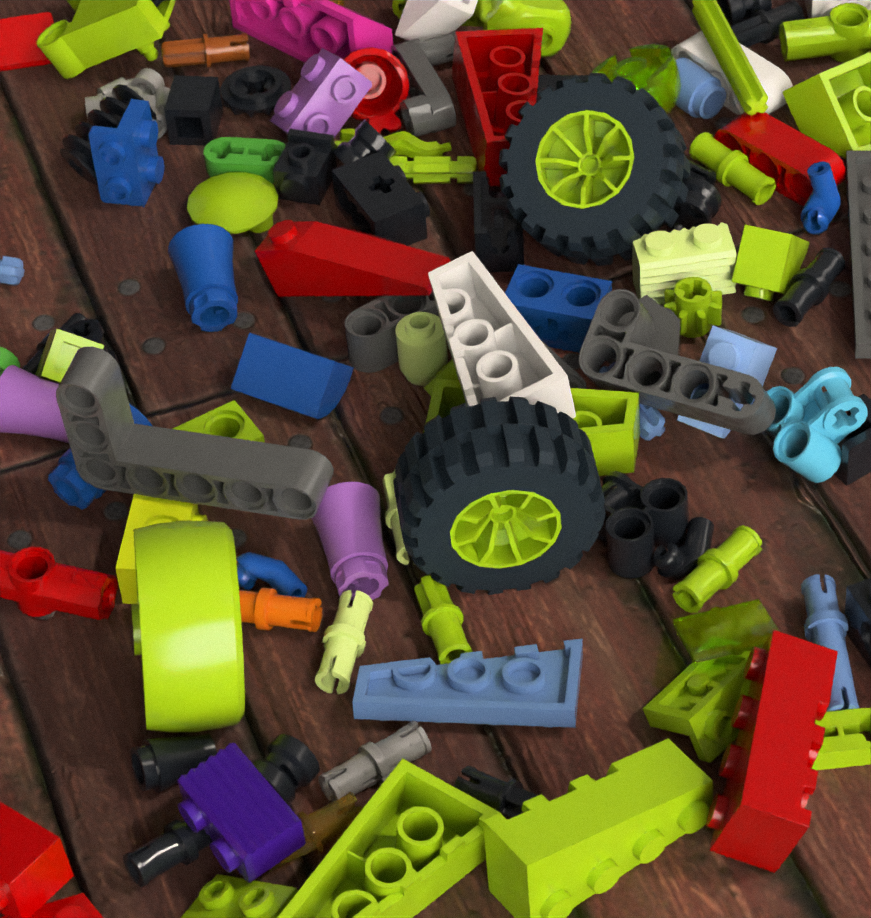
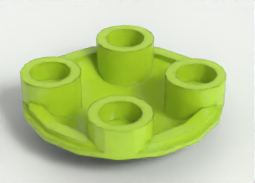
M227 172L210 177L197 185L188 197L187 211L195 224L217 225L227 230L230 234H239L246 231L262 233L269 230L273 225V213L277 209L279 196L274 185L260 175L248 172Z

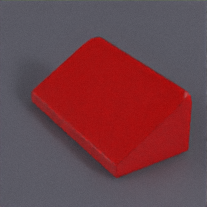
M51 12L0 19V72L52 64L36 44L41 33L54 24Z

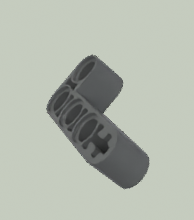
M616 289L602 297L584 339L578 359L582 371L599 390L639 392V404L744 434L755 435L764 432L771 426L776 414L775 404L756 378L648 347L654 331V320L636 295L627 289ZM634 312L630 322L623 326H617L619 319L624 314ZM616 358V363L609 371L599 373L600 367L606 360ZM658 370L663 371L658 382L650 386H644L647 377L651 373ZM704 383L709 384V389L705 395L698 399H690L693 390L697 386ZM735 403L743 404L741 411Z

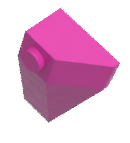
M229 0L234 28L304 63L314 54H318L322 48L342 59L350 52L366 47L384 49L391 53L393 45L391 28L329 0Z

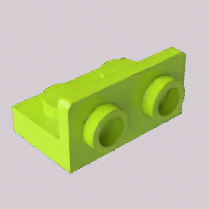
M713 643L643 708L649 725L689 736L699 760L712 762L738 736L739 729L731 727V721L741 694L748 696L751 681L744 679L743 673L751 651Z

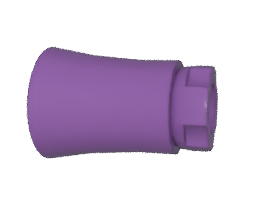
M15 365L8 366L0 376V433L26 434L69 443L56 400V390L59 383L36 376Z
M342 482L329 486L317 513L311 519L319 534L328 561L331 579L336 584L339 596L343 592L351 590V600H354L356 590L366 593L374 600L380 597L382 590L389 585L386 573L388 562L381 529L380 495L375 488L361 482Z

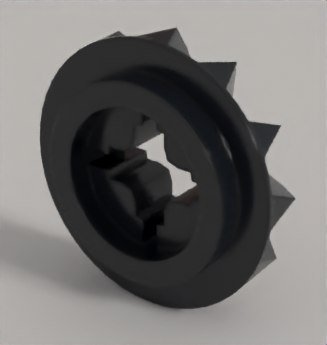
M256 65L239 69L231 73L221 85L224 107L231 108L234 115L246 112L250 118H253L258 113L270 116L271 110L275 108L280 97L287 91H291L290 78L282 70L271 66Z

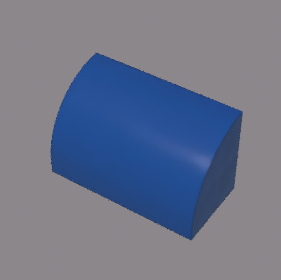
M249 333L230 389L312 418L320 419L327 416L341 400L349 384L354 367Z

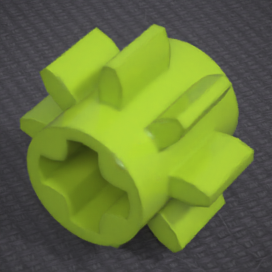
M687 277L680 280L675 285L674 290L666 289L664 291V307L672 310L680 319V335L688 338H698L710 331L711 324L721 325L722 291H712L711 285L707 280L699 277Z

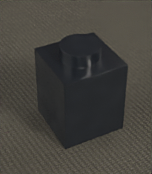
M174 76L164 108L170 145L206 146L207 143L216 139L223 115L218 77Z

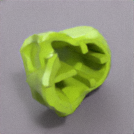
M478 0L474 13L471 16L475 23L483 26V30L543 28L540 58L550 57L559 52L565 45L571 29L569 7L563 0Z

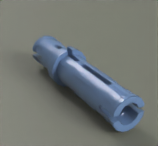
M816 574L806 578L801 584V593L804 596L807 612L806 624H804L805 636L812 643L838 651L830 703L826 712L838 709H857L860 706L857 702L845 640L846 631L849 628L847 618L839 610L835 580L829 575H824L825 590L822 591L820 575Z

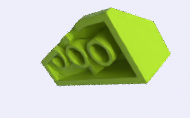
M871 52L819 73L782 91L801 133L832 149L845 159L846 151H871Z

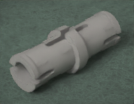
M411 721L406 726L397 730V732L375 744L370 741L358 748L359 753L351 757V759L319 775L320 787L329 801L332 800V805L339 807L356 794L376 783L381 786L402 758L412 762L432 751L430 740L421 726L418 728L416 721Z

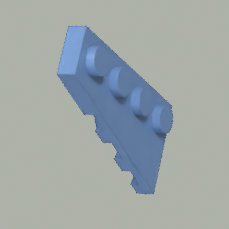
M583 638L563 641L564 649L538 652L537 644L514 647V655L483 659L482 651L460 653L459 658L447 664L436 665L428 657L360 666L352 702L354 719L575 728L583 659Z

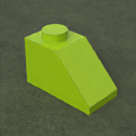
M744 225L732 282L745 286L743 294L745 296L772 301L774 292L785 294L790 288V281L794 274L799 271L808 252L810 242L792 234Z

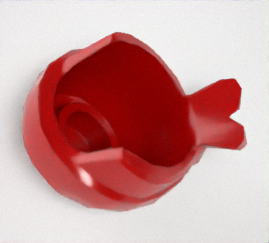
M366 47L350 52L343 60L372 82L371 88L353 111L351 117L359 121L365 119L379 134H381L383 128L390 132L398 131L401 128V121L395 114L400 109V102L408 96L409 80L407 70L397 57L384 49Z

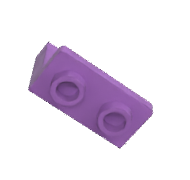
M322 48L318 54H314L306 61L301 70L302 77L292 91H287L280 97L275 105V114L270 122L287 134L290 129L330 134L335 138L371 88L372 82L342 58Z

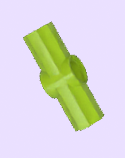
M844 3L834 7L830 12V16L782 22V24H779V38L784 61L831 56L836 61L845 63L868 53V50H871V10H867V8L859 4Z

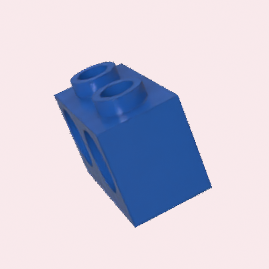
M518 264L505 294L536 335L548 347L580 353L602 297L612 291V281Z

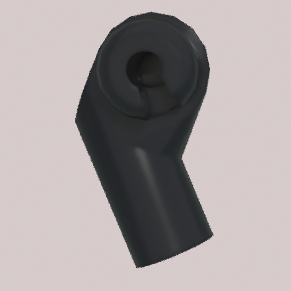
M703 517L692 518L688 523L684 545L678 547L676 544L668 543V551L663 545H660L653 554V562L657 567L658 573L667 579L673 580L690 574L698 566V558L711 547L714 531L713 522Z

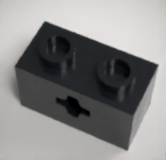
M382 151L332 170L336 207L355 230L405 245H411L428 238L426 218L430 216V209L425 196L421 191L415 192L407 182L402 168L399 165L394 166Z

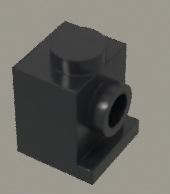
M290 129L287 134L288 142L273 169L278 199L320 205L333 180L332 170L337 168L336 155L333 153L335 150L334 136Z

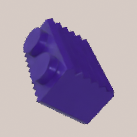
M229 743L225 749H219L216 755H211L206 762H200L197 768H191L188 774L181 775L178 779L183 801L178 803L177 806L183 819L195 833L204 829L207 835H210L213 840L210 843L211 850L220 865L228 873L237 868L246 882L250 883L306 844L301 820L235 743Z

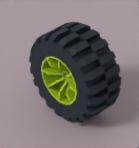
M590 73L588 82H583L578 75L563 78L564 87L555 90L549 84L538 91L542 99L533 106L526 102L518 111L523 117L519 125H509L504 138L510 143L509 149L500 150L498 164L507 172V174H503L499 178L501 192L509 198L506 205L512 216L522 224L521 227L558 257L564 255L570 262L585 265L588 259L593 260L598 266L612 265L613 255L619 254L627 261L632 259L633 241L640 239L645 233L649 234L653 231H658L663 224L672 228L679 217L673 207L676 202L685 203L689 190L682 182L683 178L690 176V161L683 154L687 147L682 135L675 127V123L655 98L645 89H637L630 80L618 76L612 83L605 73Z
M510 396L509 401H497L495 397L480 399L481 404L467 407L466 403L452 407L450 414L446 417L441 418L437 415L427 422L424 426L423 434L416 432L405 446V452L398 458L395 467L396 477L393 483L401 532L406 551L412 556L413 563L427 575L431 574L432 579L447 587L453 583L456 584V588L461 592L474 594L476 590H487L488 595L503 593V590L517 588V591L532 589L531 584L541 580L546 584L558 578L561 569L565 567L571 569L583 557L582 550L588 552L599 536L598 532L604 524L606 513L604 508L605 499L594 454L585 431L581 430L578 427V423L562 411L557 414L556 408L537 401L535 405L529 404V401L524 397Z

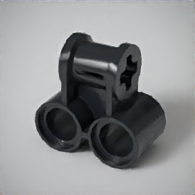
M611 471L603 479L602 491L605 499L604 508L606 513L604 524L598 532L599 536L597 538L607 542L608 564L616 575L623 578L642 577L655 566L653 562L655 547L663 545L667 548L668 543L678 546L685 541L689 523L688 492L680 481L672 478L655 479L645 484L644 487L633 482L624 473L618 471Z

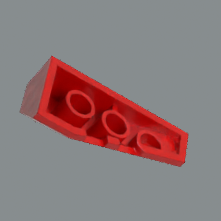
M280 221L269 229L266 238L254 251L278 297L429 296L432 293V287L428 272L451 262L449 257L358 230L317 221Z

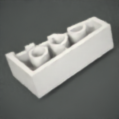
M473 251L428 272L440 321L467 407L481 404L480 399L495 397L497 401H509L510 396L524 397L529 401V404L535 405L537 401L556 408L557 414L562 411L572 419L576 417L568 375Z

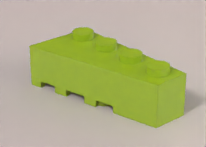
M402 758L277 918H413L486 860L483 820L500 812Z

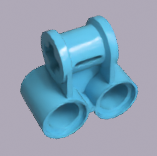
M840 367L822 369L815 373L796 393L782 386L773 387L767 391L774 401L776 408L775 419L771 426L766 429L776 436L773 445L774 455L781 463L811 482H824L833 476L841 463L842 453L838 443L848 434L858 429L865 422L868 415L865 403L861 398L854 396L850 389L851 378L844 369ZM822 386H825L827 391L823 392ZM850 410L851 415L848 416L846 411Z

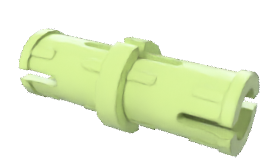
M347 590L343 592L339 597V605L333 625L328 626L325 630L322 640L325 651L315 676V683L321 690L327 693H333L336 678L339 679L336 689L337 694L345 693L349 689L356 658L364 653L366 646L364 631L369 614L373 608L371 597L364 592L356 590L352 606L349 605L352 591Z

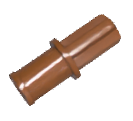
M203 33L202 38L166 41L161 46L162 61L167 68L205 64L206 68H211L212 63L249 61L247 33L208 37L207 33Z

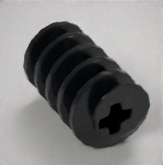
M116 85L112 90L113 98L108 96L100 101L101 110L93 109L88 113L87 119L89 123H78L75 126L76 136L66 135L62 141L64 148H60V153L74 171L98 186L88 133L92 126L117 128L131 99L144 100L126 85ZM150 107L152 119L156 120V114Z

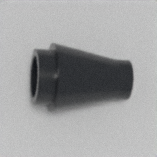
M204 734L191 737L143 739L142 745L131 748L130 756L133 773L139 788L142 791L154 789L156 793H160L177 784L180 776L188 774L191 768H197L200 762H206L211 755H216L217 750L211 735Z

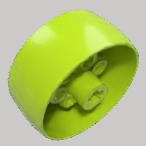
M175 521L133 529L138 604H131L134 655H141L146 730L199 732L238 725L245 713V682L239 583L232 530L226 523L215 521Z

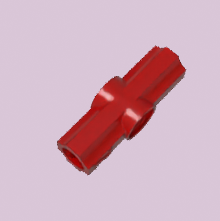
M28 547L16 553L0 550V598L16 601L18 609L23 614L41 617L49 615L54 611H61L96 620H101L102 618L108 620L115 607V598L118 590L115 575L55 562L54 555L42 547Z

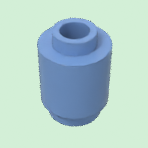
M679 58L669 63L661 72L660 94L692 117L710 119L723 107L726 91L722 87L720 80L688 58Z

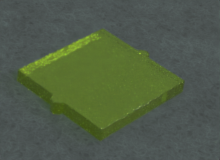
M759 599L722 608L713 607L709 611L673 619L674 629L694 664L728 655H742L745 651L752 650L753 646L762 648L773 629L780 631Z

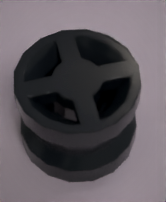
M688 178L682 181L689 190L685 203L676 202L673 207L679 217L671 229L681 231L683 228L690 230L693 226L711 224L712 218L715 217L721 207L719 191L711 183L703 179Z

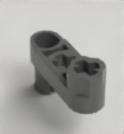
M456 31L422 42L419 39H413L392 45L391 54L397 57L407 70L409 80L408 95L410 98L400 102V112L406 132L415 137L456 126V114L452 99L432 67L453 61Z

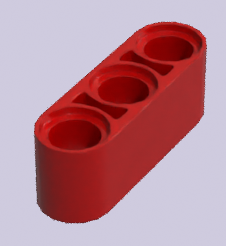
M743 112L719 129L714 135L716 140L730 150H739L744 153L751 165L768 177L775 180L774 183H776L775 191L802 206L805 205L813 190L807 172L812 164L823 161L828 162L837 186L846 178V167L837 153L765 112L763 114L757 112L753 116Z

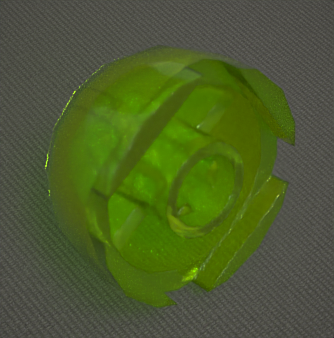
M649 44L630 48L629 51L632 57L618 62L616 56L613 55L604 60L591 72L605 73L612 83L618 76L630 80L637 89L643 88L651 94L667 114L672 110L680 97L681 77L679 66L670 48L666 45Z

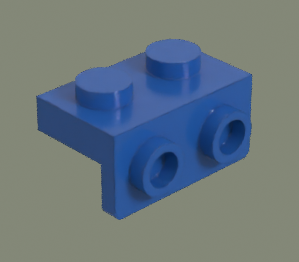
M131 99L117 128L92 126L88 136L101 201L145 207L155 184H159L162 181L164 159L162 156H158L156 145L158 124L155 120H152L149 101Z

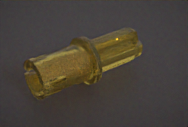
M350 791L345 796L308 815L304 811L299 812L297 816L302 822L306 844L266 872H272L313 850L315 853L320 854L323 852L324 844L342 836L362 810L360 805L355 806L357 799Z

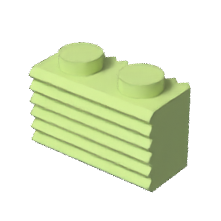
M723 222L718 226L707 223L697 227L693 226L690 230L683 228L681 231L673 229L670 233L665 230L653 231L649 234L645 233L640 239L633 241V284L637 298L641 299L648 295L657 303L664 304V291L666 289L674 290L675 285L687 277H699L707 280L711 285L712 291L721 290L722 295L736 293V283L732 282L737 254L728 225Z

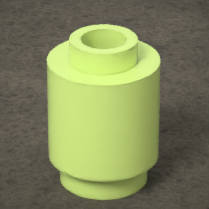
M414 312L403 317L396 325L398 362L400 371L409 382L425 386L428 380L448 363L446 337L440 317L428 312Z

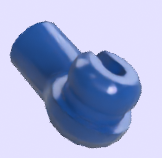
M824 161L812 164L807 170L813 190L802 209L801 221L805 231L812 235H820L828 229L829 223L836 215L841 204L831 166L828 162Z
M253 552L241 554L236 558L238 561L237 572L240 587L250 589L255 585L256 580L260 579L274 588L279 595L305 597L307 594V586L282 560Z

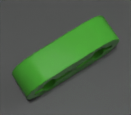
M220 137L207 143L204 148L206 172L210 177L227 172H248L260 175L269 182L274 183L273 169L286 144L273 139Z

